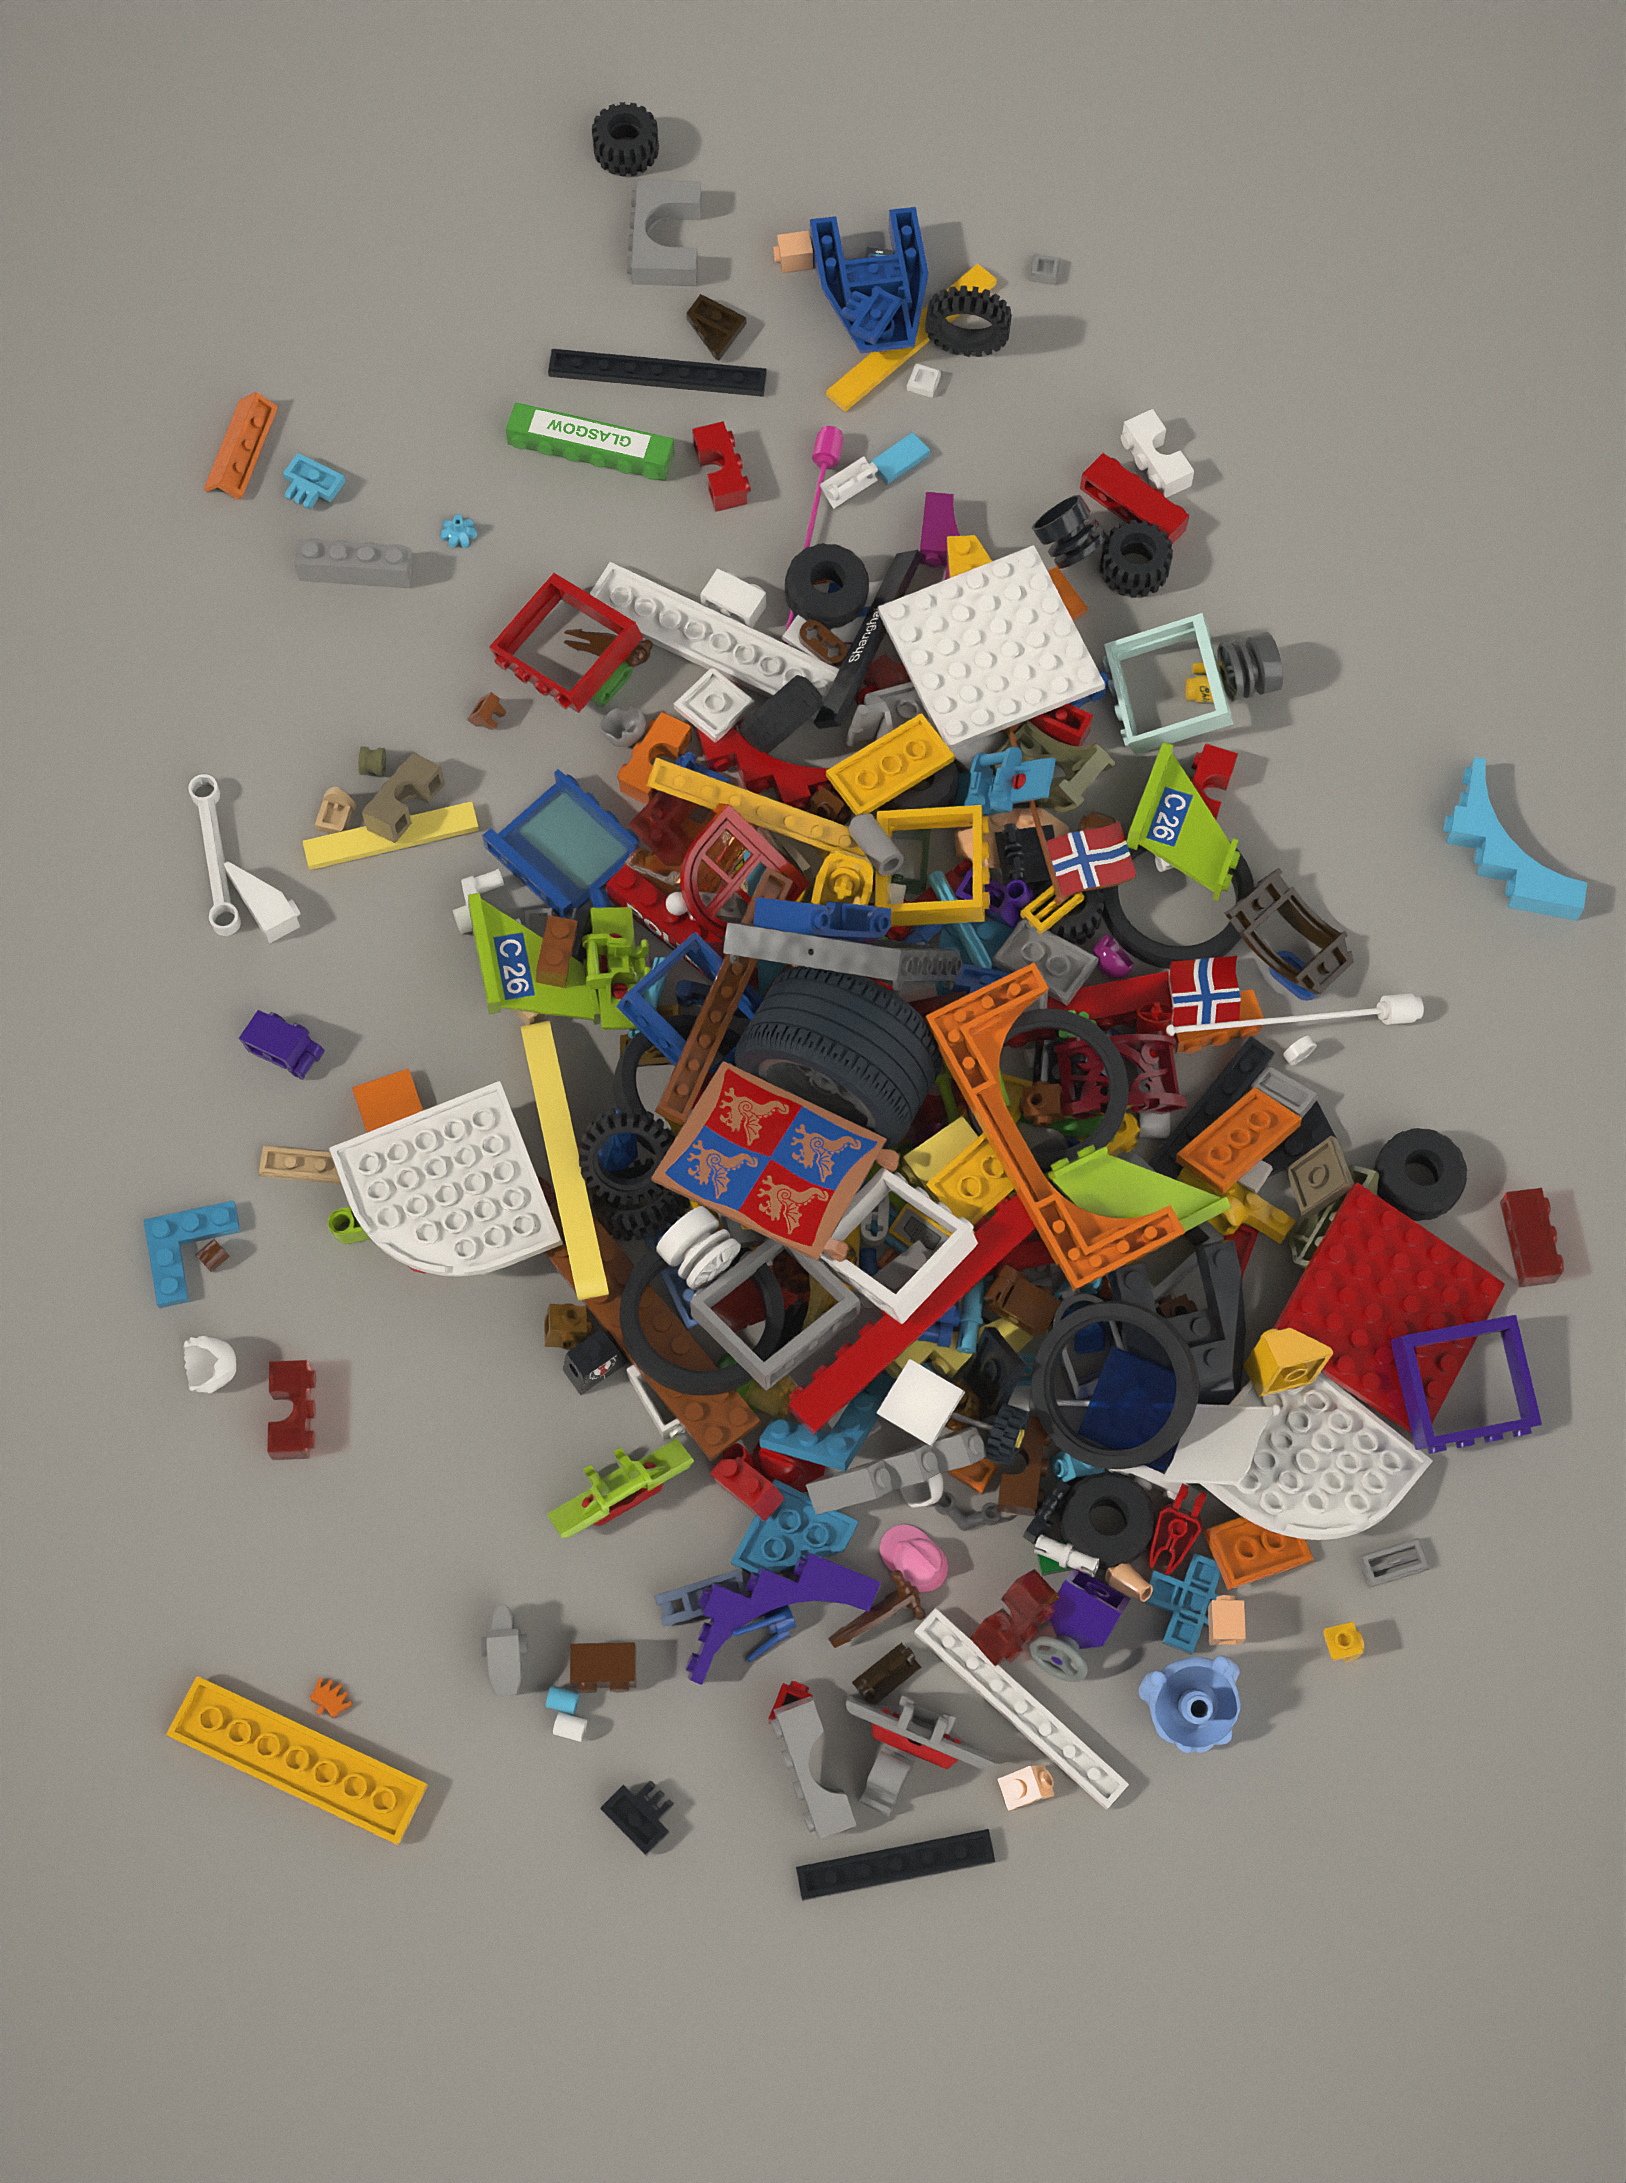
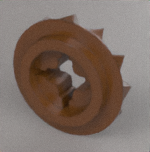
M784 1249L775 1256L772 1267L779 1285L784 1290L794 1294L810 1291L816 1285L817 1280L803 1267L800 1270L802 1273L791 1277L790 1275L794 1269L793 1265L798 1264V1262Z

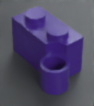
M970 869L955 893L960 900L973 899V871ZM990 879V884H985V892H989L990 905L989 909H985V916L1014 929L1021 917L1019 910H1023L1035 900L1033 891L1022 880H1013L1005 886Z

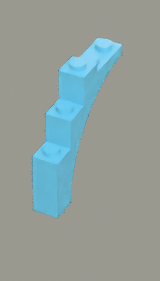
M1474 757L1470 767L1465 766L1462 776V783L1466 784V790L1461 792L1459 803L1455 805L1452 814L1445 817L1443 832H1447L1446 843L1476 849L1474 864H1478L1477 876L1507 881L1505 896L1509 897L1508 908L1577 921L1584 909L1587 882L1563 876L1544 867L1527 855L1508 836L1498 821L1488 797L1485 781L1486 759Z

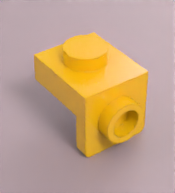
M1354 1621L1323 1630L1331 1660L1344 1659L1346 1663L1357 1660L1363 1654L1364 1641L1360 1631L1356 1630Z

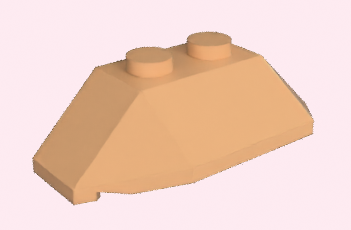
M1030 808L1012 809V812L988 815L990 833L985 834V841H989L990 859H985V867L1001 868L995 832H1002L1004 825L1014 823L1016 828L1019 829L1035 827ZM1036 808L1041 826L1053 824L1055 838L1070 833L1069 826L1043 808ZM973 826L959 827L954 831L956 857L966 858L973 863Z

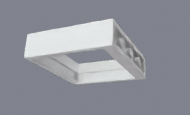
M882 1167L855 1195L831 1239L843 1241L890 1191L952 1232L951 1237L896 1295L847 1259L839 1262L823 1251L819 1260L837 1278L903 1324L975 1248L978 1242L972 1231L974 1227L964 1217L956 1218L945 1204L940 1201L936 1204L930 1200L929 1195L922 1188L917 1186L914 1189L908 1185L907 1180L900 1173L895 1172L892 1174Z

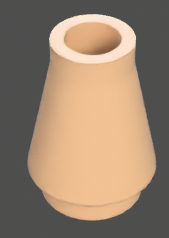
M1120 1563L1116 1567H1109L1106 1572V1583L1122 1594L1134 1597L1141 1602L1147 1601L1152 1595L1153 1586L1147 1583L1129 1563Z

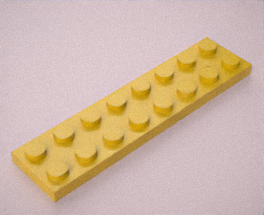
M196 1676L166 1733L169 1738L399 1846L428 1787L427 1783L199 1676Z

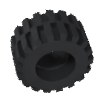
M619 102L620 105L617 106L615 104L609 105L608 110L602 109L600 116L596 115L594 119L592 139L595 159L597 163H601V167L604 170L609 169L611 174L620 173V176H626V174L634 176L637 175L638 171L645 172L647 166L651 167L654 164V159L658 157L657 122L654 119V115L651 112H647L645 107H637V104L632 102L630 105H625V102ZM625 137L634 138V139L629 140V141H619V140H618V139H620V138H625Z
M1130 520V524L1122 522L1119 524L1118 529L1116 527L1111 529L1110 535H1107L1104 541L1100 561V571L1103 573L1105 583L1110 582L1109 588L1113 591L1118 589L1120 595L1125 596V593L1131 594V598H1136L1137 594L1146 597L1149 591L1154 594L1159 590V586L1163 587L1166 583V578H1168L1173 557L1172 542L1170 539H1167L1168 534L1164 530L1158 531L1159 526L1153 524V526L1148 525V521L1142 520V523H1137V520ZM1136 553L1145 556L1149 562L1133 564L1123 556Z
M1052 881L1035 883L1034 890H1032L1035 899L1053 885ZM1101 888L1081 892L1084 895V900L1078 905L1082 911L1074 916H1063L1048 931L1072 944L1078 942L1079 945H1082L1086 942L1087 937L1091 939L1095 935V930H1098L1104 908V894L1100 893ZM1054 894L1032 914L1034 916L1054 900L1056 895ZM1053 910L1052 912H1050V913H1049L1046 917H1044L1040 922L1042 923L1043 921H1045V920H1046L1049 916H1051L1055 911Z

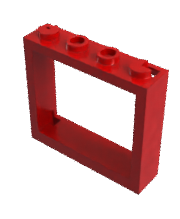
M553 573L489 648L496 658L494 662L505 671L507 669L512 670L514 675L526 684L529 681L534 684L535 689L542 695L547 696L549 694L554 697V700L562 708L568 709L570 707L579 713L644 637L636 622L556 573ZM560 600H563L618 634L616 639L570 692L513 656Z

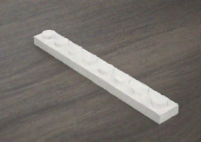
M936 1608L914 1631V1635L1106 1810L1128 1787L1129 1784Z

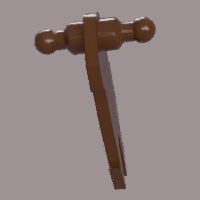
M582 629L566 630L565 634L588 640L590 643L565 640L564 643L577 651L584 650L600 657L618 635L585 632ZM648 639L639 643L625 659L630 667H636L645 663L650 657V649H652L653 643Z
M894 1570L891 1574V1579L897 1584L896 1590L885 1596L886 1599L871 1607L869 1612L865 1611L848 1625L841 1627L828 1638L830 1643L836 1648L852 1641L851 1639L895 1615V1612L905 1606L913 1611L915 1619H924L926 1612L920 1606L921 1600L918 1588L912 1586L909 1581H905L902 1571Z

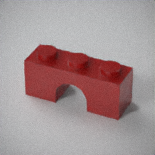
M724 421L692 429L693 446L700 467L710 464L722 467L717 472L707 474L708 491L715 512L747 504V493L751 492L750 483L747 476H742L743 463L740 454L734 453L735 439L732 431H727Z
M1205 743L1202 753L1196 752L1191 768L1196 770L1194 777L1188 776L1215 820H1217L1222 802L1209 798L1204 790L1212 787L1227 790L1238 753Z

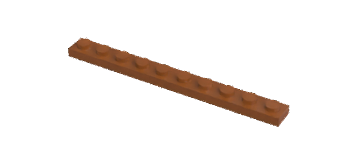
M767 867L759 880L740 923H754L756 897L785 900L793 881ZM730 954L725 955L654 1112L680 1126L686 1122L758 961L756 958L739 956L738 963L731 964L729 960Z

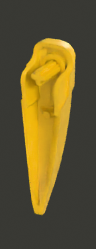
M841 850L831 852L825 858L816 876L811 903L822 904L826 907L827 902L868 906L873 885L874 870L872 863L866 857Z

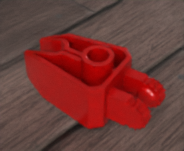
M1183 1483L1174 1503L1162 1506L1151 1546L1150 1567L1153 1568L1160 1552L1167 1550L1170 1545L1169 1552L1172 1557L1165 1571L1166 1575L1170 1574L1180 1564L1203 1527L1199 1513L1207 1494L1200 1492L1194 1501L1192 1512L1180 1507L1188 1494L1189 1487Z

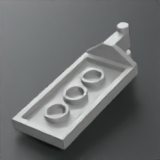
M909 682L866 694L864 698L865 705L857 707L845 738V743L848 746H854L856 742L871 738L878 740L921 713L934 728L913 683Z

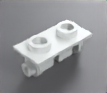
M863 456L819 485L834 509L876 482L875 473L878 472V469L873 462L869 464Z

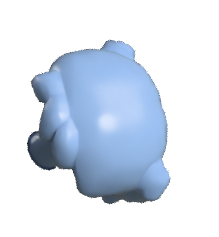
M1195 1656L1172 1662L1161 1671L1156 1670L1146 1674L1139 1686L1138 1694L1149 1705L1157 1734L1165 1741L1174 1743L1179 1750L1185 1753H1192L1194 1751L1204 1753L1209 1751L1213 1745L1227 1744L1232 1739V1726L1236 1723L1241 1709L1235 1684L1240 1670L1236 1663L1226 1656H1218L1214 1660Z

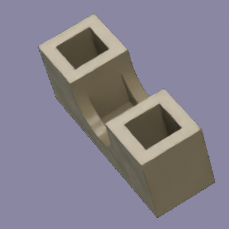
M412 753L406 761L399 765L396 773L390 780L382 785L381 790L372 801L365 805L362 814L367 830L396 843L412 824L408 807L403 803L410 799H419L429 804L445 785L441 766Z

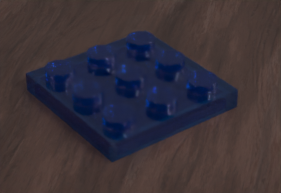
M1112 1346L1077 1434L1111 1449H1130L1146 1443L1163 1428L1171 1415L1176 1398L1175 1372ZM1177 1443L1161 1457L1147 1464L1165 1472Z

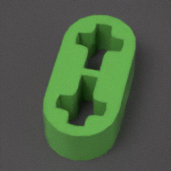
M624 660L591 698V701L600 707L605 706L628 681L633 667H630Z

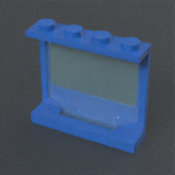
M557 769L554 772L556 783L498 834L490 828L482 836L485 848L549 908H553L559 917L566 918L569 909L581 908L591 899L590 894L597 889L601 890L625 864L629 865L640 855L639 838L632 830H625L619 824L617 817L609 810L605 812L591 793L587 792L585 794L579 788L578 782L570 774L565 775Z

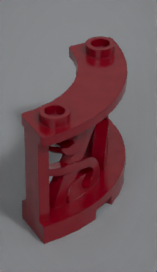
M1154 1031L1147 1034L1108 1036L1113 1041L1120 1055L1131 1060L1143 1072L1130 1085L1126 1109L1132 1108V1113H1155L1161 1115L1187 1108L1186 1097L1179 1094L1172 1045L1176 1044L1175 1037L1165 1036L1163 1031ZM1079 1037L1067 1038L1064 1040V1044L1054 1047L1058 1058L1064 1105H1061L1063 1117L1080 1121L1104 1116L1109 1095L1103 1096L1100 1093V1089L1103 1086H1095V1084H1102L1109 1087L1108 1077L1099 1076L1104 1069V1065L1097 1053ZM1156 1050L1157 1058L1151 1057L1149 1051ZM1076 1055L1086 1056L1087 1062H1078L1076 1067L1080 1071L1088 1072V1074L1072 1075L1070 1057ZM1158 1062L1159 1070H1154L1152 1066ZM1149 1080V1082H1147L1144 1085L1148 1088V1092H1142L1140 1090V1082ZM1074 1083H1083L1079 1101H1076Z

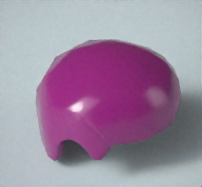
M1105 935L1095 944L1093 955L1099 958L1096 967L1101 973L1110 978H1123L1133 969V961L1110 935Z

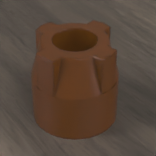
M212 1239L195 1254L210 1272L230 1257L215 1239Z

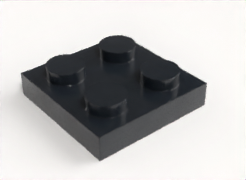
M985 1327L977 1343L976 1353L972 1354L962 1377L992 1415H998L1004 1403L1008 1404L1026 1364L995 1327Z

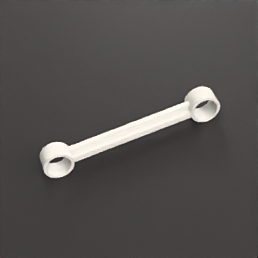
M201 774L190 781L188 789L193 802L198 806L214 904L209 912V921L217 934L229 936L238 931L241 925V918L236 907L231 904L227 873L223 866L225 861L215 805L220 799V790L212 776ZM202 785L214 787L213 792L207 797L195 796L196 790ZM230 912L235 915L233 922L229 925L219 926L215 924L217 916L221 913Z

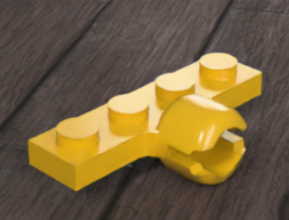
M1183 1168L1178 1176V1179L1187 1185L1221 1198L1227 1197L1231 1209L1207 1220L1222 1235L1233 1234L1241 1223H1247L1281 1244L1296 1223V1220L1284 1211L1274 1207L1259 1195L1249 1191L1237 1182L1222 1194L1186 1168Z

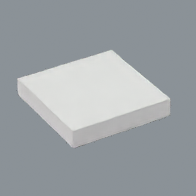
M712 667L673 705L678 713L716 743L755 706V701Z
M909 1359L877 1411V1414L932 1447L965 1392Z

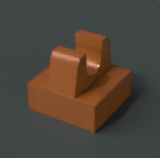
M490 692L481 697L467 720L474 726L481 725L493 730L499 724L492 719V714H496L501 718L505 716L506 711L498 703L500 698Z

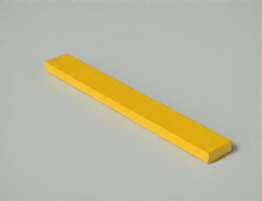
M977 263L950 287L955 286L960 291L961 286H967V291H972L973 286L979 287L978 292L982 293L984 289L990 291L996 286L997 279ZM928 305L921 311L914 347L871 352L827 389L826 396L844 412L848 411L930 341L928 333L925 332ZM961 314L951 315L945 319L952 323Z
M655 759L646 786L713 810L719 803L729 804L749 823L830 852L841 850L867 858L850 835L848 826L665 760Z

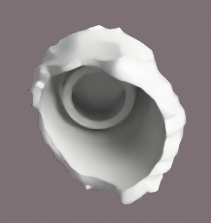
M208 1336L190 1337V1340L185 1341L184 1360L186 1363L184 1367L187 1369L186 1375L190 1391L211 1394L232 1380L237 1368L236 1355L233 1348L226 1341Z

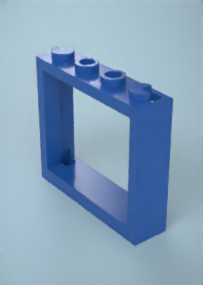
M696 932L689 936L631 988L616 1006L674 1066L686 1041L642 995L686 955L714 982L724 959L711 948L708 941L705 942ZM749 982L737 1007L752 1020L763 999L753 990ZM736 1047L713 1068L710 1066L708 1072L716 1073L723 1061L732 1064L735 1061Z

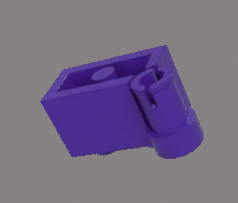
M257 1010L239 1037V1040L248 1052L285 1070L287 1069L297 1078L299 1075L301 1080H304L313 1063L318 1062L325 1052L319 1044L310 1039L308 1036L309 1031L298 1023L290 1025L274 1012L267 1014Z

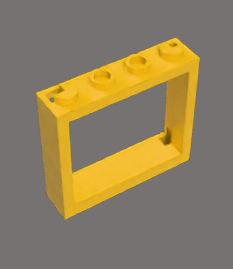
M982 805L877 811V822L891 840L892 831L973 826V899L891 904V874L883 876L876 870L875 906L891 908L890 927L985 922V909H989L990 905L989 892H985V884H990L989 866L985 867V859H990L989 841H985V834L990 833L989 816H984Z

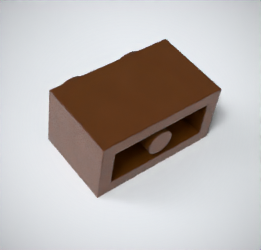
M635 1643L570 1644V1684L572 1688H578L579 1693H595L597 1688H610V1692L623 1693L628 1692L629 1687H636L637 1649Z

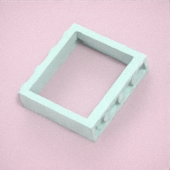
M1203 613L1104 644L1107 656L1103 657V663L1106 671H1111L1113 678L1109 680V687L1112 696H1117L1119 703L1114 705L1119 722L1123 721L1125 729L1120 730L1125 746L1130 745L1134 754L1161 747L1162 742L1171 744L1234 724L1208 624ZM1197 637L1216 711L1138 735L1120 661Z

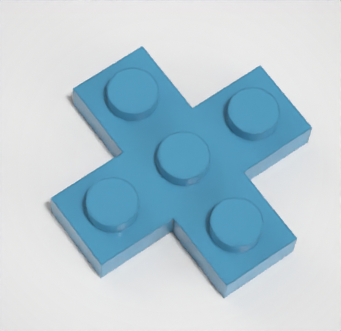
M1194 1553L1184 1582L1153 1571L1149 1582L1153 1586L1152 1595L1147 1601L1142 1603L1172 1614L1162 1644L1191 1655L1194 1653L1202 1627L1209 1628L1208 1606L1212 1600H1216V1597L1220 1596L1214 1594L1221 1575L1215 1560Z

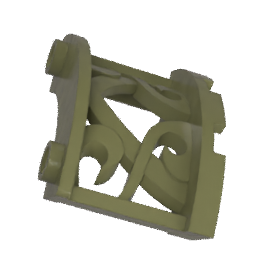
M1030 721L1025 722L1014 731L1016 741L1019 740L1021 742L1022 762L1053 757L1056 759L1055 765L1061 767L1066 775L1052 779L1049 797L1034 800L1036 808L1046 807L1052 808L1053 812H1065L1078 807L1085 800L1081 794L1101 772L1111 769L1115 765L1108 752L1097 743L1084 747L1067 745L1044 734ZM1010 738L995 753L1006 751L1009 747H1012ZM1002 764L989 766L993 770V775L996 776L997 768L1001 767ZM1028 801L1020 802V804L1030 807Z

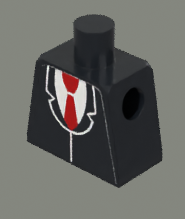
M601 1329L566 1353L563 1372L578 1393L582 1395L629 1363V1361L611 1336Z

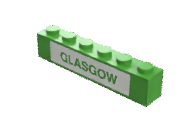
M517 402L514 404L506 426L508 445H512L517 449H529L538 451L543 455L564 457L569 461L586 462L595 467H607L625 474L642 475L651 480L659 479L666 481L675 454L674 438Z

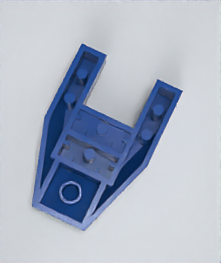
M916 207L889 210L888 230L893 255L844 260L836 216L810 219L813 261L821 289L860 354L915 346L928 280V268ZM876 288H879L901 298V305L876 344L873 345L851 335V326L854 322L842 317L841 311L846 307V303L851 299L854 291L871 297Z

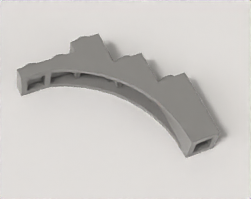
M989 1415L978 1421L994 1426L996 1416ZM967 1425L937 1438L932 1447L923 1443L890 1456L847 1469L846 1472L840 1471L822 1476L806 1484L815 1513L818 1515L874 1500L892 1490L925 1482L939 1473L972 1465L986 1457V1448L989 1444L988 1439L991 1436V1432Z

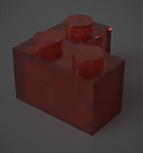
M659 791L628 825L665 866L679 867L683 863L685 854L693 842L680 825L699 804Z

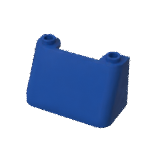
M756 897L754 926L870 944L882 938L889 930L891 925V908L841 902H827L826 907L822 904Z

